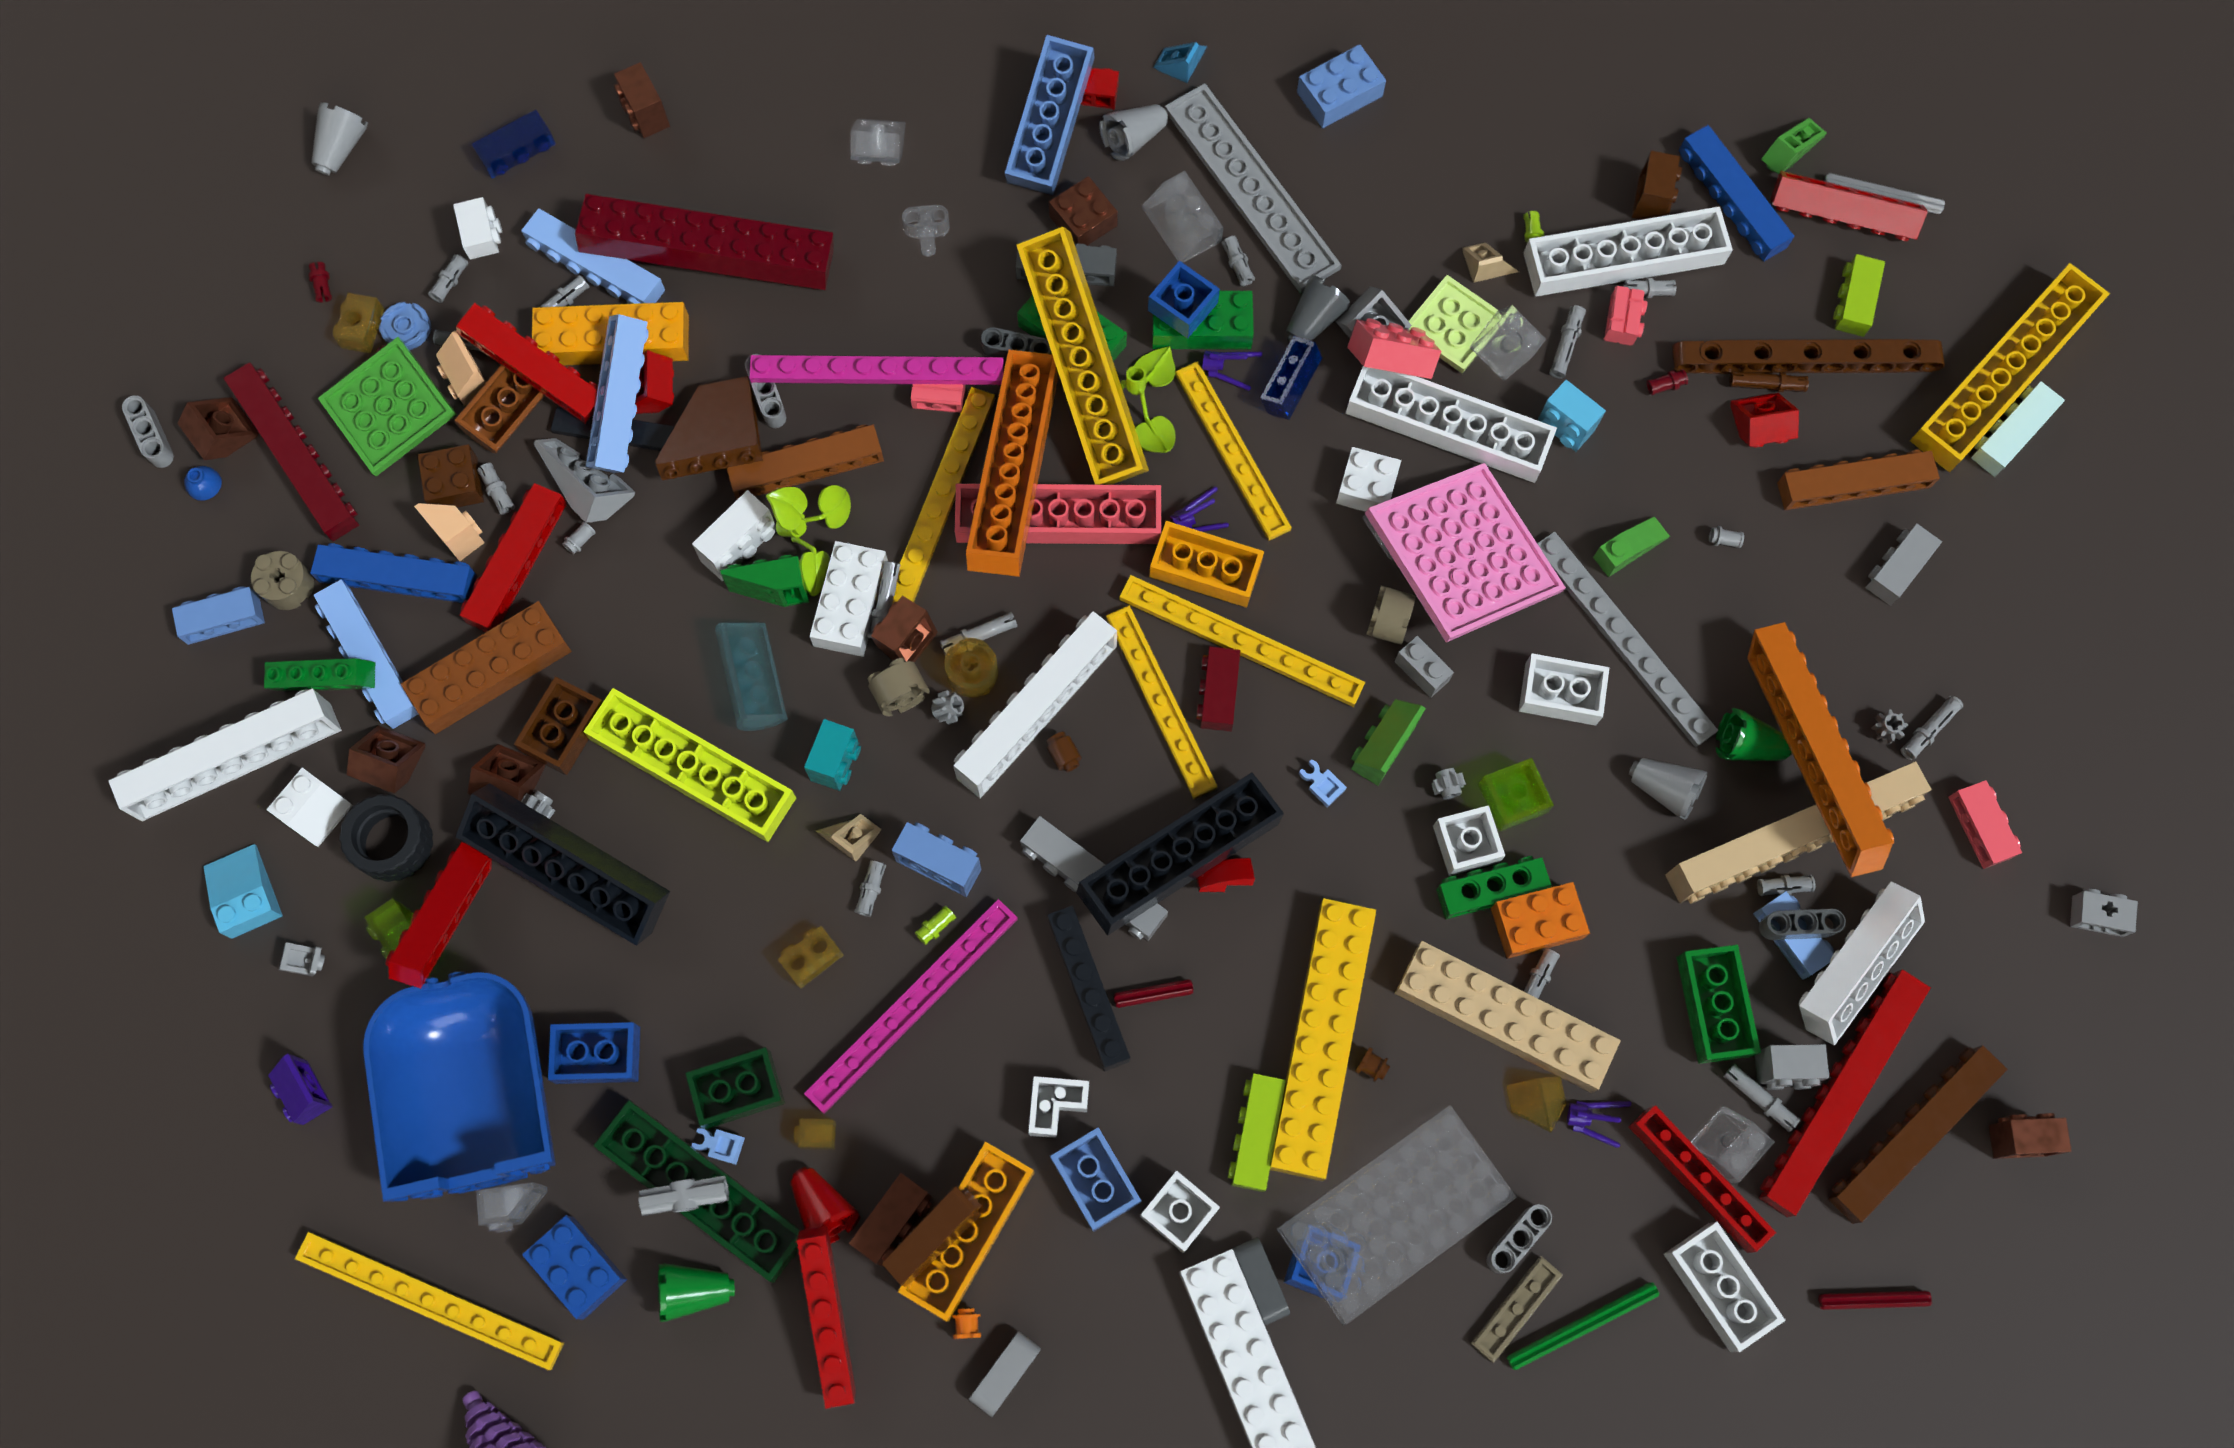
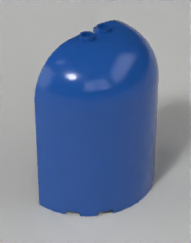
M454 972L448 974L449 980L439 983L438 978L426 979L422 988L413 986L390 996L377 1008L371 1017L364 1036L363 1050L383 1201H407L408 1196H410V1199L420 1198V1200L443 1196V1192L446 1191L448 1194L472 1192L528 1178L527 1172H530V1174H540L549 1170L551 1166L556 1165L532 1011L523 994L502 977L481 972L469 974Z

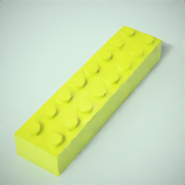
M612 688L583 731L590 741L766 842H769L796 800V796L791 789Z

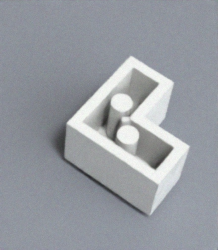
M483 197L453 204L462 245L469 259L499 253L497 244L501 243L499 233H502V227L499 219L495 217L493 207L487 206Z
M1034 1077L1029 1136L1057 1138L1059 1110L1087 1112L1089 1081Z

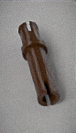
M1731 371L1729 386L1771 389L1781 393L1784 391L1807 392L1809 377L1791 376L1782 372L1779 374Z

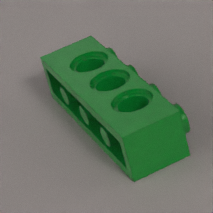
M357 658L265 662L264 688L283 692L310 690L312 688L315 691L375 688L376 662Z
M1527 856L1519 859L1518 864L1511 866L1508 865V862L1493 866L1492 871L1483 873L1482 869L1467 873L1468 877L1458 879L1457 876H1451L1443 879L1442 884L1438 886L1436 891L1445 920L1489 909L1501 900L1551 888L1552 885L1543 858L1534 859L1533 856ZM1513 874L1521 875L1524 879V885L1516 884L1512 878ZM1487 881H1495L1499 886V891H1491L1487 886ZM1463 887L1470 888L1474 893V897H1464L1461 889Z

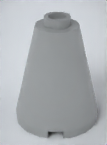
M320 102L317 112L312 164L316 166L315 170L329 176L330 173H336L366 131L368 122L361 123L362 118L338 106H335L334 110L327 108L328 103Z
M1158 104L1107 113L1103 116L1104 120L1100 121L1099 124L1102 141L1105 147L1110 146L1114 151L1111 155L1115 159L1125 161L1167 125V112Z
M1642 758L1640 762L1634 761L1629 771V775L1632 776V783L1684 820L1691 813L1692 805L1698 799L1707 778V772L1700 769Z

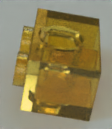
M347 294L346 300L341 304L339 322L335 324L333 329L334 339L341 348L371 354L381 323V317L385 310L379 300L364 295Z

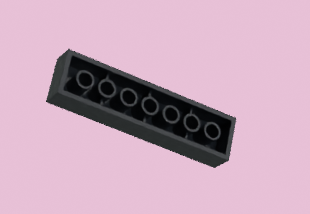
M1251 772L1081 880L1076 893L1108 936L1278 826L1284 812L1254 773Z
M490 783L472 793L456 834V838L636 946L652 934L670 893L668 889Z

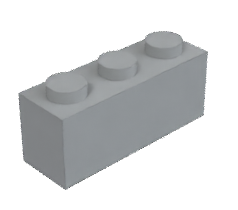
M1916 524L1911 530L1905 528L1896 539L1899 542L1896 548L1891 546L1882 557L1885 560L1884 564L1881 567L1876 565L1868 575V578L1871 580L1865 588L1890 606L1900 598L1942 543L1941 540L1919 524Z

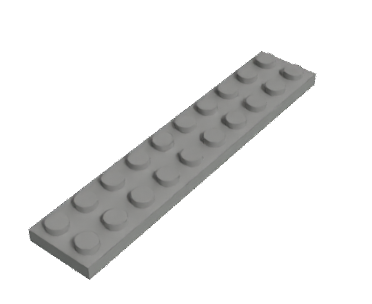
M1205 83L1165 106L1171 121L1299 293L1303 292L1311 275L1326 279L1341 269L1340 262Z

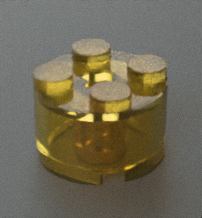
M976 638L963 639L951 647L945 656L946 676L953 691L965 697H979L988 694L994 687L998 678L997 658L993 650L984 641ZM971 665H974L976 667L972 671L968 670L970 669Z

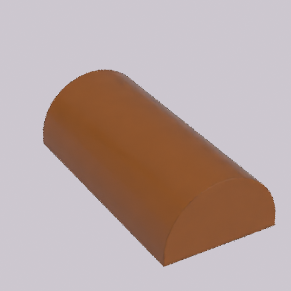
M501 365L458 415L455 423L472 440L486 450L496 454L545 395Z

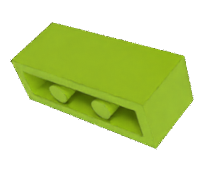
M1856 254L1851 262L1845 264L1842 276L1846 278L1838 292V298H1841L1840 305H1837L1833 319L1836 320L1835 330L1864 337L1872 327L1885 261Z

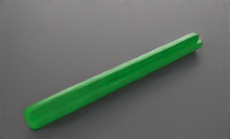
M1647 1283L1507 1356L1509 1365L1513 1370H1517L1659 1296L1657 1287L1654 1283Z

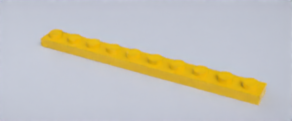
M973 387L970 389L901 559L893 603L898 602L902 595L912 602L916 598L955 501L956 484H961L995 401V394Z
M1130 575L1120 595V601L1223 648L1241 650L1240 656L1352 707L1355 706L1365 685L1364 681L1132 575Z
M311 1232L307 1233L295 1257L298 1261L547 1370H552L564 1342Z

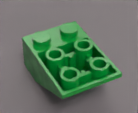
M784 555L779 557L778 560H757L750 565L734 564L728 566L727 569L720 570L730 592L782 607L809 602L808 591L805 587L798 556Z

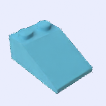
M253 844L204 866L210 909L219 933L233 939L283 916L257 845Z

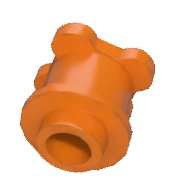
M975 1308L958 1309V1315H952V1318H955L956 1334H953V1339L981 1337V1333H978V1317H981V1314H975Z

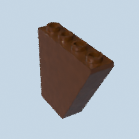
M746 376L697 387L655 460L662 481L763 461L754 393L749 377Z
M957 1186L954 1187L890 1254L882 1265L901 1286L907 1287L982 1216L978 1211L981 1207L980 1203L966 1187L962 1191Z

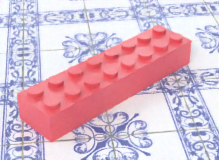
M956 484V543H968L980 484ZM1037 484L1026 543L1158 544L1161 536V485Z

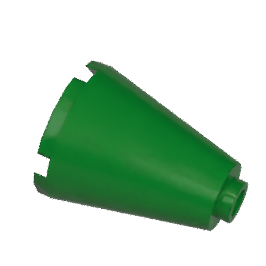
M1732 708L1733 712L1731 714L1726 713L1719 724L1716 740L1720 741V748L1716 747V753L1722 759L1784 761L1792 755L1782 731L1741 709Z
M666 1263L658 1264L660 1322L670 1321L728 1303L729 1296H735L734 1279H729L728 1273Z

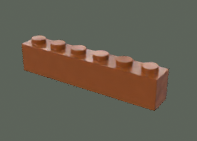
M873 424L869 426L860 425L854 430L847 432H834L829 437L822 439L812 438L796 446L786 445L781 450L774 452L765 451L762 452L763 461L728 467L727 471L736 500H738L747 490L754 496H759L782 487H792L880 463L884 459Z
M1913 450L1906 455L1897 456L1896 453H1892L1880 459L1866 457L1854 463L1841 461L1827 467L1815 465L1808 470L1800 471L1799 468L1787 470L1777 484L1784 510L1928 489L1940 477L1932 451L1922 452L1921 450Z

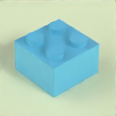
M1565 380L1547 400L1537 421L1556 427L1555 436L1560 439L1565 447L1572 448L1577 452L1595 432L1606 410L1568 380Z

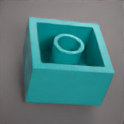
M826 719L823 720L804 766L810 781L838 791L841 790L843 784L847 785L851 776L849 768L852 760L856 761L861 751V746H859L854 729Z

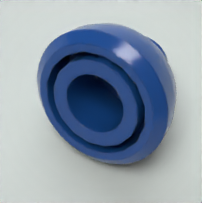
M208 466L192 468L184 479L187 493L196 500H208L214 497L222 485L219 473Z

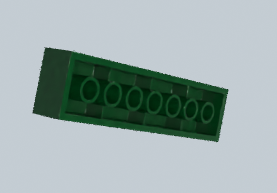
M629 1100L594 1144L596 1149L648 1189L670 1186V1183L681 1180L695 1179V1181L726 1176L729 1201L698 1206V1209L679 1213L769 1282L775 1283L798 1252L797 1237L800 1230L798 1227Z

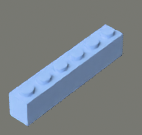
M539 208L521 230L526 239L525 243L532 250H541L553 262L565 264L566 268L572 273L584 275L594 286L598 287L601 285L606 288L610 295L615 298L621 297L627 300L628 304L656 303L665 291L659 277L627 259L578 252L575 236L576 230Z
M620 314L609 316L586 467L612 473L624 472L628 465V444L633 437L631 425L637 411L635 399L641 386L639 373L645 359L643 354L644 344L648 339L647 321Z
M341 579L314 594L318 602L315 608L323 619L327 618L329 625L326 628L334 640L338 638L341 646L338 649L344 659L357 658L376 662L375 688L362 689V692L370 703L374 702L377 709L374 710V713L380 723H387L394 729L417 716V710L401 686L403 680L350 587Z

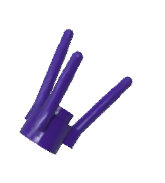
M1205 351L1202 369L1209 371L1208 377L1221 379L1249 391L1251 389L1249 385L1218 373V370H1223L1225 360L1261 357L1263 353Z
M1213 487L1170 516L1172 523L1201 532L1227 528L1229 526L1228 523L1192 528V525L1196 524L1193 515L1215 503V499L1212 498L1200 504L1218 490L1217 487Z
M1576 1101V1104L1570 1103L1567 1125L1573 1126V1131L1584 1133L1608 1145L1619 1148L1620 1144L1585 1128V1125L1590 1126L1592 1119L1620 1123L1621 1118L1596 1114L1588 1108L1630 1107L1632 1103L1630 1101Z

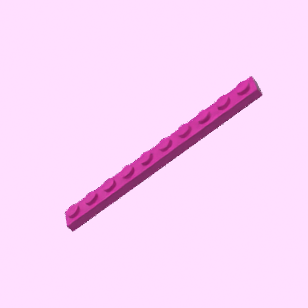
M751 355L750 360L751 383L1001 385L1004 374L1003 357Z
M998 899L804 1094L825 1114L1018 920V917Z

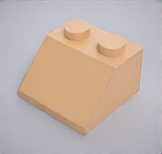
M454 331L436 354L440 365L436 367L444 380L449 379L451 384L447 387L454 400L459 398L465 406L469 404L485 385L486 381L463 340L457 334V331Z
M418 503L414 506L459 561L484 544V541L479 536L482 530L466 510L461 513L456 506Z

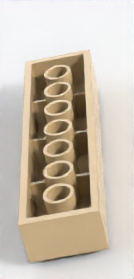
M1421 941L1417 946L1395 991L1396 995L1590 1093L1599 1090L1621 1041L1424 941Z

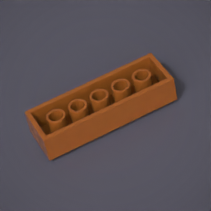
M537 601L401 683V686L425 725L436 735L572 651L547 611Z

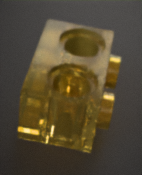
M822 926L818 929L814 927L808 930L802 936L803 940L796 946L791 944L781 952L782 956L778 959L800 989L844 956ZM819 941H825L827 943L826 950L822 953H815L813 950L814 945ZM804 958L805 965L802 969H792V963L795 959Z

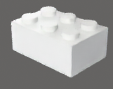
M747 490L692 545L700 561L720 580L724 581L720 570L727 569L730 565L741 564L745 559L748 560L753 557L757 547L773 537L776 525L770 510Z
M1532 653L1525 663L1519 712L1596 726L1604 714L1610 667Z

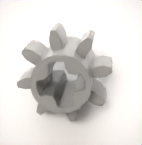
M947 690L938 693V698L932 700L931 710L939 722L954 723L958 721L957 717L963 715L964 703L961 697L956 695V692L950 694Z
M1891 709L1885 712L1884 715L1879 713L1875 717L1878 723L1871 727V729L1876 731L1877 739H1887L1888 744H1890L1895 738L1898 740L1903 738L1905 734L1901 730L1908 726L1907 723H1904L1903 714H1894Z
M1448 768L1435 774L1436 779L1431 783L1435 795L1441 794L1443 799L1447 800L1462 794L1461 788H1464V785H1466L1462 772L1456 774L1454 768Z
M535 791L534 795L526 793L521 801L549 819L555 812L551 807L553 800L539 791Z

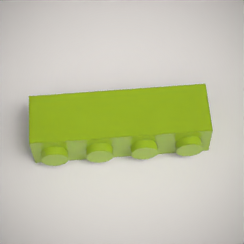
M1253 1074L1251 1080L1246 1079L1243 1096H1247L1248 1099L1246 1107L1241 1106L1238 1123L1243 1124L1241 1135H1235L1233 1150L1238 1151L1236 1162H1230L1228 1178L1232 1179L1231 1186L1260 1192L1266 1191L1286 1080L1259 1074Z

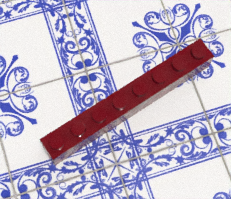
M249 362L224 377V380L324 533L332 541H335L358 527L359 523L355 519L358 513L350 502L345 504L342 497L345 496V493L337 482L332 484L329 478L333 475L324 463L320 465L316 460L320 455L312 444L307 446L304 441L307 436L299 425L294 426L291 422L295 417L287 406L282 407L279 401L282 398L274 387L269 388L266 384L270 379L263 369L259 368L257 370Z

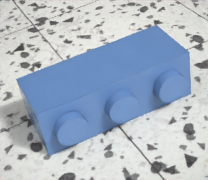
M245 586L236 587L232 592L224 594H211L207 596V599L186 601L181 606L172 608L177 637L188 645L265 623L259 595L252 588Z

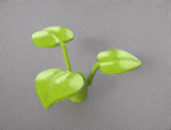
M1170 347L1154 350L1139 358L1135 365L1127 370L1126 380L1121 381L1122 390L1126 388L1131 394L1140 395L1146 423L1139 424L1136 427V432L1142 449L1149 452L1166 453L1171 451L1175 444V429L1167 418L1156 416L1150 421L1144 391L1147 382L1154 387H1162L1168 385L1174 379L1176 371Z
M837 485L825 487L818 498V507L822 514L805 518L803 512L807 508V498L804 492L796 487L776 489L766 495L777 521L776 531L780 536L791 537L792 542H797L811 551L802 554L800 564L805 587L811 596H816L823 588L830 556L825 551L816 552L814 546L801 540L799 537L806 532L807 522L825 518L828 528L834 529L844 525L851 510L849 493L846 489Z

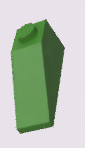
M1808 118L1779 136L1761 160L1766 163L1769 170L1779 175L1780 171H1786L1794 165L1827 132Z
M1654 516L1620 533L1600 546L1593 558L1605 574L1610 577L1670 536Z

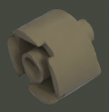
M275 551L257 557L251 572V583L255 592L271 606L279 610H292L301 606L300 603L311 596L314 589V578L308 568L295 555L285 551Z
M1381 586L1366 635L1402 645L1416 596Z
M898 658L889 664V668L882 672H875L867 678L869 681L868 688L884 716H893L891 711L897 709L900 713H903L921 703L925 699L924 692L929 694L930 690L914 662H905L903 658Z

